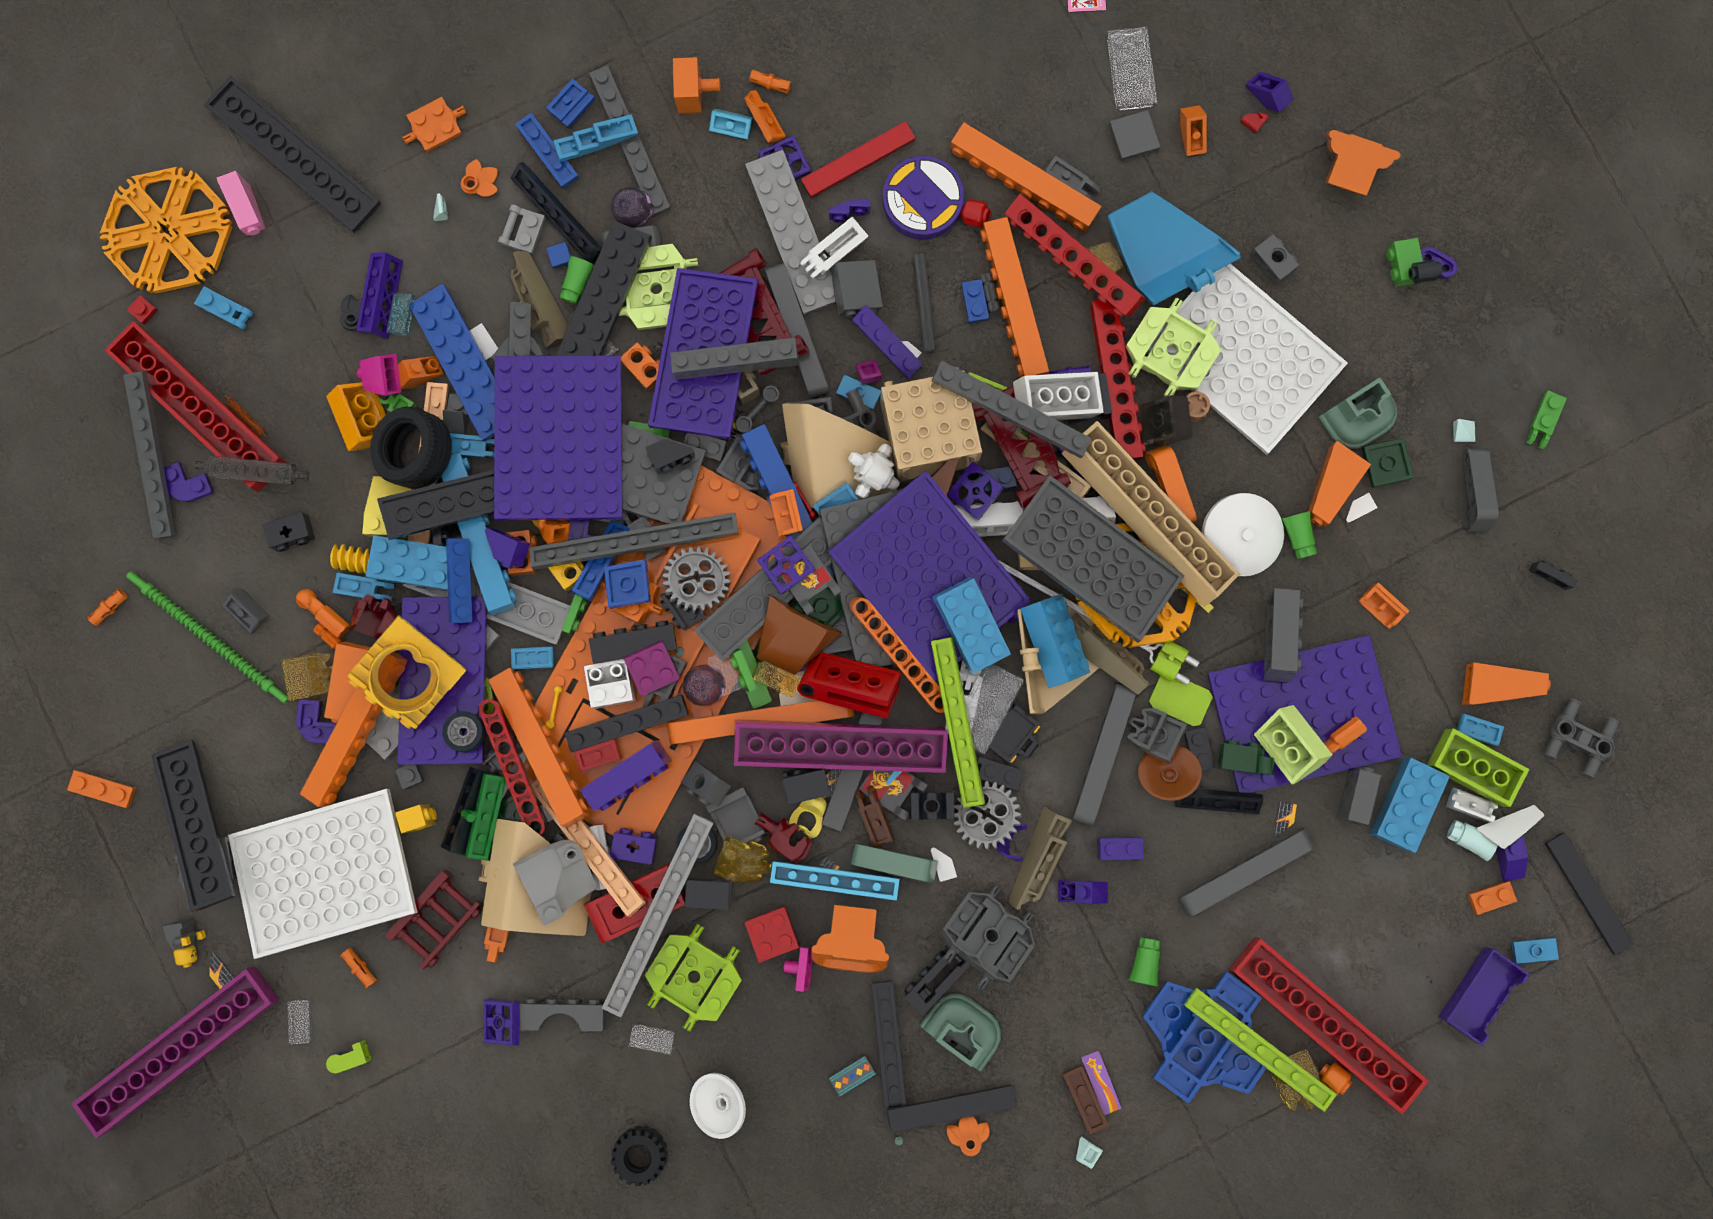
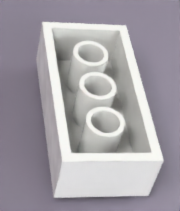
M1098 372L1029 375L1013 382L1015 399L1055 420L1092 418L1104 413Z

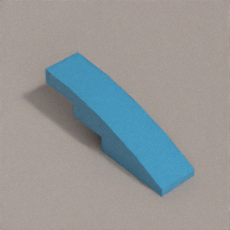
M631 114L594 123L592 128L573 132V136L553 140V146L559 162L620 143L638 135V131Z

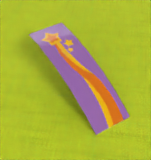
M1099 1051L1081 1057L1104 1115L1122 1109Z

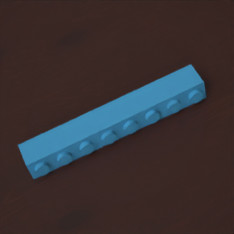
M460 452L451 455L448 467L441 476L443 482L470 476L468 470L471 469L467 457L463 458ZM486 515L459 522L458 526L463 539H469L470 561L487 610L494 616L516 608L514 601L517 600L513 588L509 589L507 582L510 581L507 570L502 569L501 561L493 558L485 534V529L488 528V525H491L489 517Z

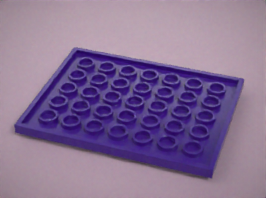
M495 356V521L623 519L621 356Z
M927 471L922 472L828 551L830 556L863 596L870 601L935 682L938 680L931 641L950 638L951 635L932 596L969 577L974 578L998 628L1015 615L1018 609L1023 608L1031 601ZM954 643L957 661L959 662L962 660V657Z
M1370 635L1299 651L1298 658H1301V669L1297 671L1296 676L1289 683L1265 681V660L1207 673L1225 743L1227 740L1240 741L1239 745L1247 746L1248 743L1260 744L1254 734L1278 709L1292 705L1296 707L1323 743L1330 738L1333 732L1355 716L1362 721L1367 728L1364 734L1344 749H1338L1332 754L1327 763L1300 781L1402 757ZM1265 750L1264 757H1270V755ZM1275 762L1273 775L1232 771L1237 792L1252 793L1290 784V781Z

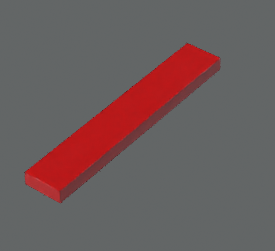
M905 121L801 179V182L810 198H813L914 142L916 138Z

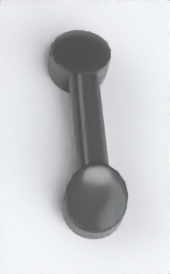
M772 385L764 388L762 398L746 416H741L736 420V429L741 433L748 432L752 428L753 419L768 403L778 399L779 390Z

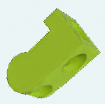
M366 1040L353 1044L352 1051L347 1053L337 1052L330 1056L326 1062L328 1071L340 1073L371 1061L372 1058Z

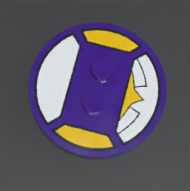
M930 156L912 157L899 163L888 175L883 188V209L890 224L901 234L919 240L933 239L949 231L960 217L959 214L964 200L963 185L955 170L944 161Z

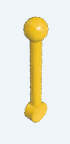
M561 686L554 687L555 696L550 719L546 722L549 729L555 726L553 720L558 697L562 692Z

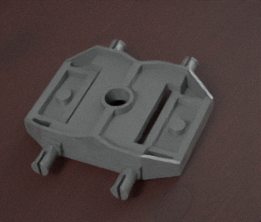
M993 885L988 894L966 893L941 929L949 947L942 960L950 964L956 954L961 956L982 973V978L976 984V987L981 991H984L989 981L1010 983L1035 947L1031 928L1028 926L1034 916L1030 912H1026L1023 918L1019 919L1007 912L1002 904L995 899L1001 891L996 885ZM985 907L986 911L979 919L973 930L970 932L965 941L962 940V938L967 933L973 922L976 920L980 912ZM987 931H992L995 934L994 942H990L987 939Z

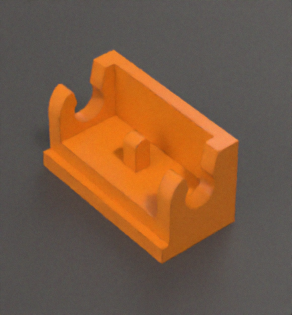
M793 489L770 495L769 498L778 536L781 537L803 531Z
M1379 582L1373 584L1357 601L1387 629L1397 625L1409 612Z

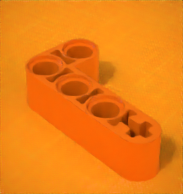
M1163 445L1145 452L1146 462L1149 468L1155 471L1161 490L1192 523L1196 522L1197 516L1173 449Z

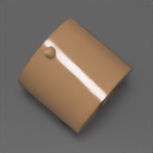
M1199 391L1189 393L1183 401L1179 402L1181 417L1190 423H1196L1203 417H1206V413L1210 408L1209 398Z

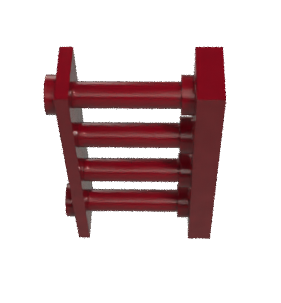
M448 870L441 871L416 899L415 903L418 913L401 917L385 934V937L390 941L397 938L399 940L402 939L425 960L419 966L422 970L428 968V966L432 968L440 959L437 956L471 918L474 920L482 912L480 907L484 903L477 901L473 905L451 885L450 879L453 875ZM440 890L442 892L446 891L468 911L460 921L436 900L435 895ZM426 906L428 908L431 907L453 927L446 937L422 917L421 911ZM411 923H417L439 943L432 953L426 950L408 933L407 927Z

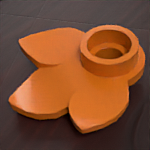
M478 159L470 162L466 167V175L461 180L462 190L467 194L477 193L481 197H489L496 194L498 189L493 183L497 179L498 169L494 167L482 168ZM469 183H475L473 187H468Z
M974 1116L961 1118L958 1126L948 1125L946 1130L950 1142L953 1145L959 1146L961 1151L967 1156L977 1155L981 1150V1144L988 1139L990 1133L988 1123L977 1124ZM968 1141L975 1143L973 1149L967 1148L966 1144Z

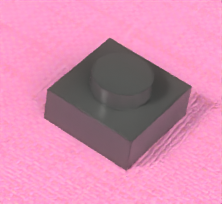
M406 765L395 770L403 790L424 782L418 765Z

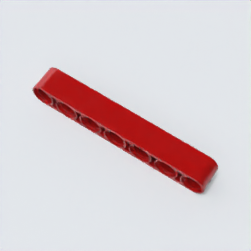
M486 699L480 703L479 713L521 820L529 827H531L533 821H538L542 828L537 833L542 835L546 831L547 823L501 705L494 699ZM489 702L495 706V711L491 715L485 711V705ZM496 722L503 726L500 734L493 732L492 727ZM503 742H507L510 745L511 749L507 754L502 753L500 750V745ZM510 762L517 763L518 771L516 773L509 772L508 764ZM520 781L526 785L524 793L517 792L515 788L517 782ZM526 801L534 805L531 813L523 809V804Z

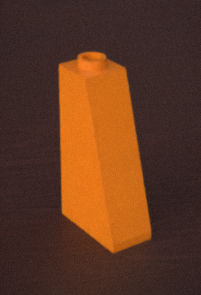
M1338 441L1329 447L1308 510L1310 511L1311 522L1319 527H1325L1330 524L1371 466L1370 463Z
M349 642L336 644L324 715L325 718H330L331 722H338L355 690V687L348 682L350 679L347 676L348 673L371 647Z
M1469 663L1466 665L1462 705L1468 706L1547 695L1551 686L1549 674L1481 663Z

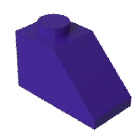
M1259 72L1245 84L1248 90L1266 108L1276 112L1285 109L1294 100L1286 80Z
M486 528L485 534L493 558L501 561V565L506 568L513 569V566L522 567L530 543L499 529Z
M1521 836L1505 849L1500 846L1496 849L1501 876L1504 882L1525 878L1528 854L1524 836Z

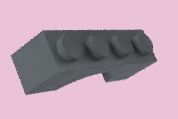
M524 998V1002L519 1003V1030L538 1031L543 1027L549 1016L561 1013L574 1018L581 1031H604L606 1029V1010L602 1009L604 1003H601V999H588V1002H580V999L571 998L567 999V1002H558L557 998H547L545 1002H537V998Z

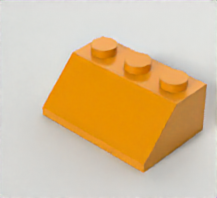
M362 382L337 385L326 397L348 452L370 448L374 430L378 423L386 416L382 403L379 402L378 394L364 390Z

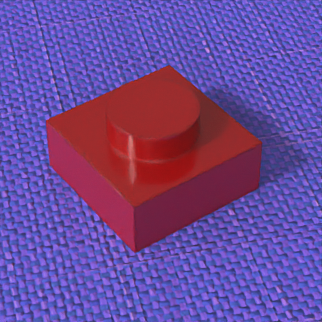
M139 295L127 311L145 325L158 309Z

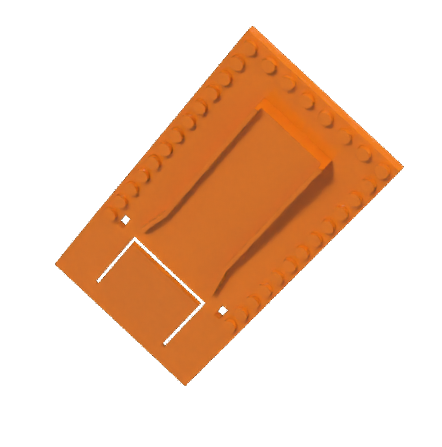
M701 466L683 521L735 513L739 535L665 547L666 552L650 562L642 551L618 555L613 565L645 560L647 562L649 582L660 587L654 603L663 607L660 603L663 600L660 595L665 593L668 588L662 587L663 582L666 581L662 579V575L665 574L663 571L664 567L669 566L667 564L668 559L674 560V553L680 556L681 549L688 553L689 547L696 551L697 547L700 546L701 552L704 553L705 549L708 548L709 555L716 552V560L721 557L723 558L720 565L727 564V569L724 572H730V576L726 578L731 580L730 585L726 586L729 588L728 593H723L725 595L724 601L718 599L720 606L762 568L757 559L785 540L786 537L778 536L773 511L767 500ZM646 518L651 527L665 525ZM773 554L770 556L769 561L775 557ZM705 565L699 567L704 572L710 570ZM682 568L679 570L683 575L689 574L687 569ZM711 585L703 586L707 591L714 590ZM600 586L581 620L577 632L571 638L534 707L537 706L543 716L541 720L545 725L550 719L555 696L554 687L561 686L562 692L558 697L553 720L555 726L550 729L552 742L559 745L583 699L589 700L584 666L593 665L589 638L593 637L592 633L605 631V634L608 635L613 634L614 629L626 628V631L635 630L634 626L647 624V627L656 626L655 622L668 620V624L673 623L677 648H683L684 654L678 656L676 649L670 650L668 653L687 662L669 698L683 694L689 715L644 729L645 732L660 739L659 742L672 760L667 764L669 768L657 776L650 775L651 780L638 788L634 786V791L630 793L619 815L616 813L624 798L619 800L616 797L615 800L617 802L603 811L600 808L593 811L587 802L589 816L583 819L594 826L604 824L605 832L612 836L614 832L620 831V828L632 829V833L641 834V831L655 833L678 791L682 779L689 771L705 741L703 739L679 743L674 751L670 748L672 744H670L667 723L719 716L738 681L737 677L739 675L730 663L729 658H731V655L722 662L694 631L700 623L718 608L714 604H712L711 611L707 607L704 608L706 618L686 631L682 627L680 629L676 627L672 621L674 615L670 610L667 612L665 609L661 616L652 611L648 612L641 624H638L605 607L603 603L607 598L606 588ZM764 624L747 639L752 653L760 641ZM632 678L636 702L603 707V709L614 715L626 713L643 707L648 694L641 696ZM573 679L578 680L574 690L569 694L567 690ZM655 694L651 704L659 702L661 696ZM583 703L568 731L610 717ZM639 732L616 738L622 759L580 772L575 753H571L566 737L559 747L561 751L559 756L569 766L570 772L568 774L571 780L574 779L578 784L580 797L585 799L580 789L655 741ZM526 759L524 767L532 785L537 780V777L528 759ZM510 762L508 764L509 772L511 771L515 762ZM517 782V784L526 788L523 782ZM636 841L630 844V846L636 849L639 847V845H636Z

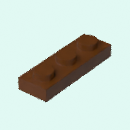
M1079 1065L1062 1073L1089 1135L1108 1127L1109 1124L1083 1066Z

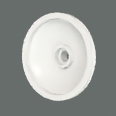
M710 1073L699 1078L692 1087L690 1093L691 1113L696 1124L704 1133L713 1138L724 1139L739 1131L745 1119L746 1107L742 1092L732 1079L720 1073Z

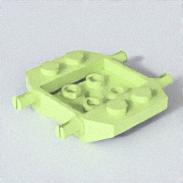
M673 244L648 247L638 271L674 266V269L637 274L626 298L627 306L622 307L619 316L626 315L629 317L638 330L666 327L677 268L698 267V259H683ZM654 285L662 287V291L659 294L651 292Z
M1175 298L1170 308L1150 307L1126 345L1134 364L1128 374L1131 376L1136 369L1132 376L1136 378L1139 371L1143 369L1158 376L1164 383L1169 385L1163 394L1165 397L1169 394L1168 399H1172L1176 390H1196L1221 351L1212 335L1218 323L1215 322L1213 324L1215 320L1211 319L1203 330L1178 315L1177 311L1183 304L1182 300L1177 304L1178 298ZM1165 323L1168 324L1147 357L1144 356ZM1199 343L1198 349L1180 377L1177 376L1196 344ZM1167 347H1176L1177 354H1168Z

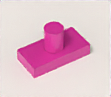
M800 947L799 961L786 960L784 963L785 973L797 974L795 991L804 992L810 990L813 964L811 958L812 947Z

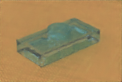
M393 294L387 333L408 335L412 316V303L415 300L414 295Z

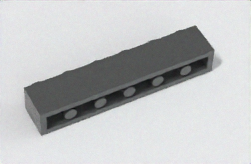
M795 338L670 353L672 373L676 380L799 365L798 346Z

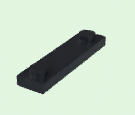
M1196 789L1189 796L1175 800V807L1259 814L1263 803V794Z

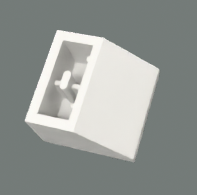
M624 659L584 666L591 708L598 709L636 702L632 677Z

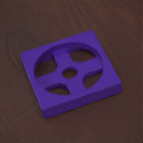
M794 135L758 151L759 157L762 158L770 155L772 151L778 152L783 150L782 147L793 148L796 152L791 154L784 152L794 179L797 180L811 173V169ZM801 159V169L794 173L791 165L793 162Z
M972 461L947 495L974 518L980 520L1005 487ZM972 473H981L983 475L978 483H973L968 479ZM989 482L992 485L991 496L985 493V487ZM962 485L968 489V495L963 501L959 497V489ZM975 487H978L980 489L978 495L973 494V489ZM980 499L984 503L979 508H970L975 500Z
M791 535L757 559V562L781 595L816 570ZM790 547L797 552L788 557L782 553L780 548ZM773 554L778 560V566L769 571L768 561ZM803 559L805 568L803 574L799 576L794 566ZM784 561L790 562L788 569L782 567ZM782 573H787L792 582L787 584L780 583L775 578Z
M484 1000V1043L510 1046L519 1045V1001ZM504 1006L510 1008V1019L504 1016ZM496 1007V1015L492 1017L493 1010ZM499 1018L502 1020V1026L498 1024ZM510 1028V1037L504 1040V1029Z

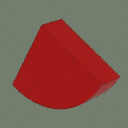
M1261 112L1246 114L1242 117L1240 123L1256 134L1269 116Z

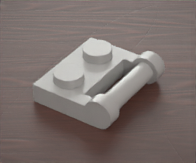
M511 204L507 223L497 243L517 251H528L530 255H533L546 217ZM517 216H521L523 218L514 241L509 240Z

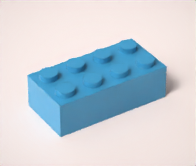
M373 535L366 577L373 580L448 591L446 547L400 539L389 540L388 537Z
M969 577L932 596L969 672L974 674L1011 655L974 578Z
M1062 594L1020 608L1034 648H1039L1037 656L1049 688L1070 682L1090 673L1089 663L1084 656L1081 641L1078 639L1074 622L1069 615L1067 603Z
M1403 758L1370 834L1406 852L1416 853L1450 776L1413 758Z

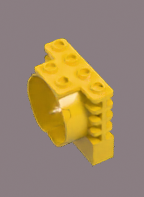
M398 615L347 676L350 678L348 682L357 689L360 687L364 689L365 698L373 705L378 703L383 707L382 712L391 719L393 717L401 718L400 722L405 727L416 729L447 691L466 672V668ZM401 649L410 651L417 663L426 664L431 671L430 682L427 688L420 695L411 699H397L390 696L383 690L378 678V670L383 659L390 653Z

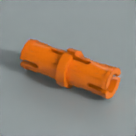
M754 69L751 71L749 82L762 85L768 90L774 89L785 94L789 93L791 81L775 77V74L770 73L769 75Z
M117 588L109 598L100 602V606L87 617L93 625L98 626L128 598L127 594L120 588Z
M352 947L340 955L351 968L350 972L359 978L366 989L377 981L366 967L367 963L361 961Z

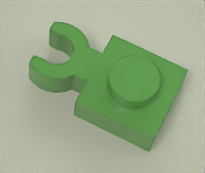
M400 393L397 396L390 394L387 400L379 398L380 403L389 407L387 409L389 412L405 406L417 407L414 402Z

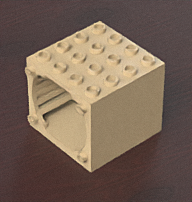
M933 377L893 385V381H888L884 383L885 387H881L880 405L887 438L892 447L891 454L895 476L899 483L914 480L924 471H927L931 476L946 460L959 459L955 471L964 470L972 461L978 465L982 454L972 403L932 382Z

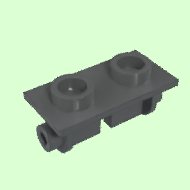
M512 735L519 753L522 752L523 749L519 741H516V735ZM503 742L500 750L502 753L507 754L511 748L509 743ZM493 749L485 756L486 761L483 765L490 764L489 770L495 774L496 772H501L502 769Z

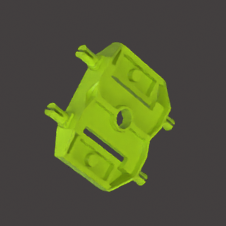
M698 923L689 935L670 934L645 974L654 991L647 1005L650 1006L652 1004L651 1008L655 1009L660 998L664 997L689 1013V1018L683 1026L686 1029L691 1022L687 1029L689 1032L698 1020L717 1021L742 981L734 964V960L740 950L737 948L735 951L736 947L732 946V949L725 957L713 951L699 941L698 937L704 927H700ZM688 947L690 950L669 984H665ZM722 969V973L701 1006L698 1005L717 973ZM691 971L699 972L700 980L698 982L690 981L689 973Z

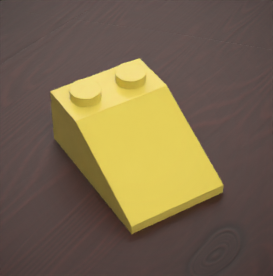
M373 476L364 511L362 534L369 538H373V535L388 537L377 499L414 489L390 483L379 476ZM404 536V537H400V538H396V539H408V536Z

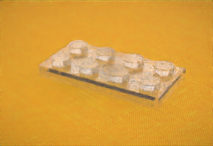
M1147 27L1107 31L1116 110L1157 106Z
M994 664L981 670L965 701L974 749L984 755L988 752L1024 683V679Z

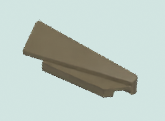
M515 251L513 256L516 260V269L511 270V279L520 302L531 304L530 327L532 331H541L546 349L562 343L569 325L529 252Z
M1077 612L1071 617L1078 639L1081 641L1085 658L1136 694H1140L1149 684L1142 675L1145 670L1143 663L1123 647L1120 642L1113 643L1112 639L1109 641L1095 623L1090 627Z
M1044 807L1008 901L1017 910L1021 909L1022 904L1028 901L1035 902L1041 898L1067 844L1061 837L1072 820L1047 807Z

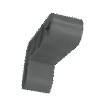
M1465 449L1463 453V466L1470 509L1465 516L1464 527L1467 532H1489L1496 523L1499 514L1490 453L1488 449Z

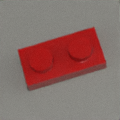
M616 739L574 752L580 772L622 759Z

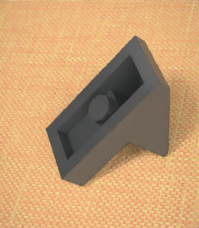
M449 393L447 410H443V422L448 427L450 433L466 435L469 415L458 395Z

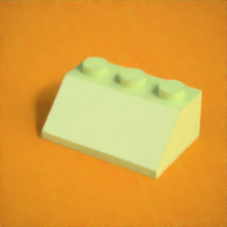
M1294 705L1278 709L1254 734L1270 757L1274 758V762L1292 785L1320 768L1332 756V753Z

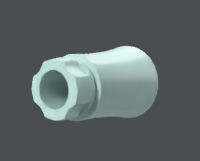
M1454 820L1449 827L1448 839L1477 854L1485 861H1489L1492 858L1498 845L1479 832L1476 827Z

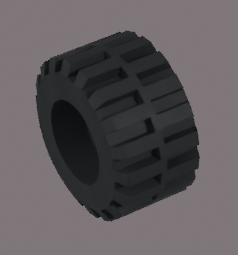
M636 1126L632 1130L630 1128L615 1143L611 1156H613L611 1165H614L613 1171L615 1174L618 1173L620 1175L619 1179L621 1181L623 1179L627 1180L626 1184L631 1185V1183H635V1186H640L644 1183L645 1186L650 1181L657 1179L658 1175L662 1172L667 1162L666 1142L663 1143V1136L661 1134L658 1136L655 1129L651 1131L647 1126L643 1128ZM633 1145L645 1146L651 1153V1163L645 1167L635 1166L628 1158V1149Z

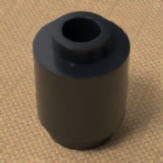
M1434 260L1413 263L1408 270L1409 279L1415 284L1435 281L1442 276L1441 263Z

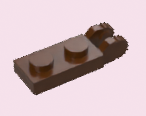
M872 785L867 787V793L871 801L867 805L862 790H857L855 795L860 807L859 811L873 847L894 841L895 838L881 802L878 800L875 788Z

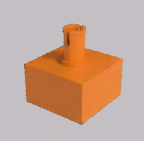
M697 57L673 58L674 100L678 114L702 113V92L720 91V78H701Z

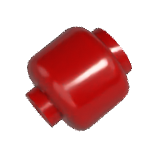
M969 199L962 206L959 215L962 217L965 225L981 228L984 222L990 220L991 209L988 208V204L984 201Z

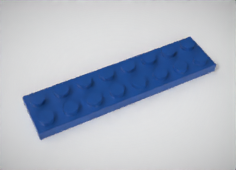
M442 283L410 303L409 306L480 438L486 442L494 437L495 375L450 292Z

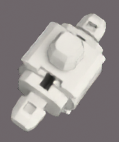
M882 444L876 453L868 452L861 455L852 452L848 457L849 462L855 466L854 472L856 475L854 479L861 483V485L857 486L855 492L858 497L866 498L872 489L879 491L885 487L892 490L898 488L899 481L893 476L894 470L891 469L894 463L887 459L890 458L892 453V447L888 444Z

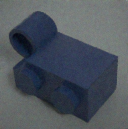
M1010 466L986 470L989 475L1005 487L1002 492L1014 491L1016 489V478ZM975 473L977 478L970 481L978 483L983 476L981 473ZM989 482L985 487V493L987 495H991L992 493L991 482ZM978 487L973 489L974 495L979 494L980 489Z

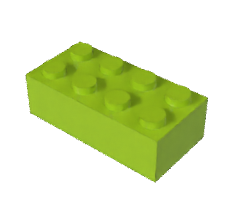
M1454 728L1444 730L1427 763L1428 766L1449 775V779L1501 807H1511L1530 770Z

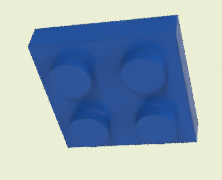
M645 560L604 567L607 602L610 609L651 602L648 568Z

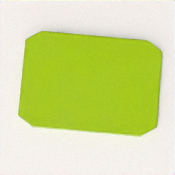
M1160 675L1148 702L1152 708L1165 712L1167 715L1188 725L1198 726L1201 725L1213 696L1209 690L1190 681L1185 685L1176 679L1171 682Z

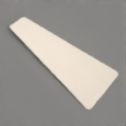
M1535 805L1497 819L1494 822L1477 827V830L1505 849L1542 819L1544 813Z

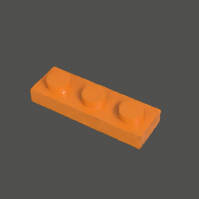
M74 770L67 790L117 806L130 808L136 788Z

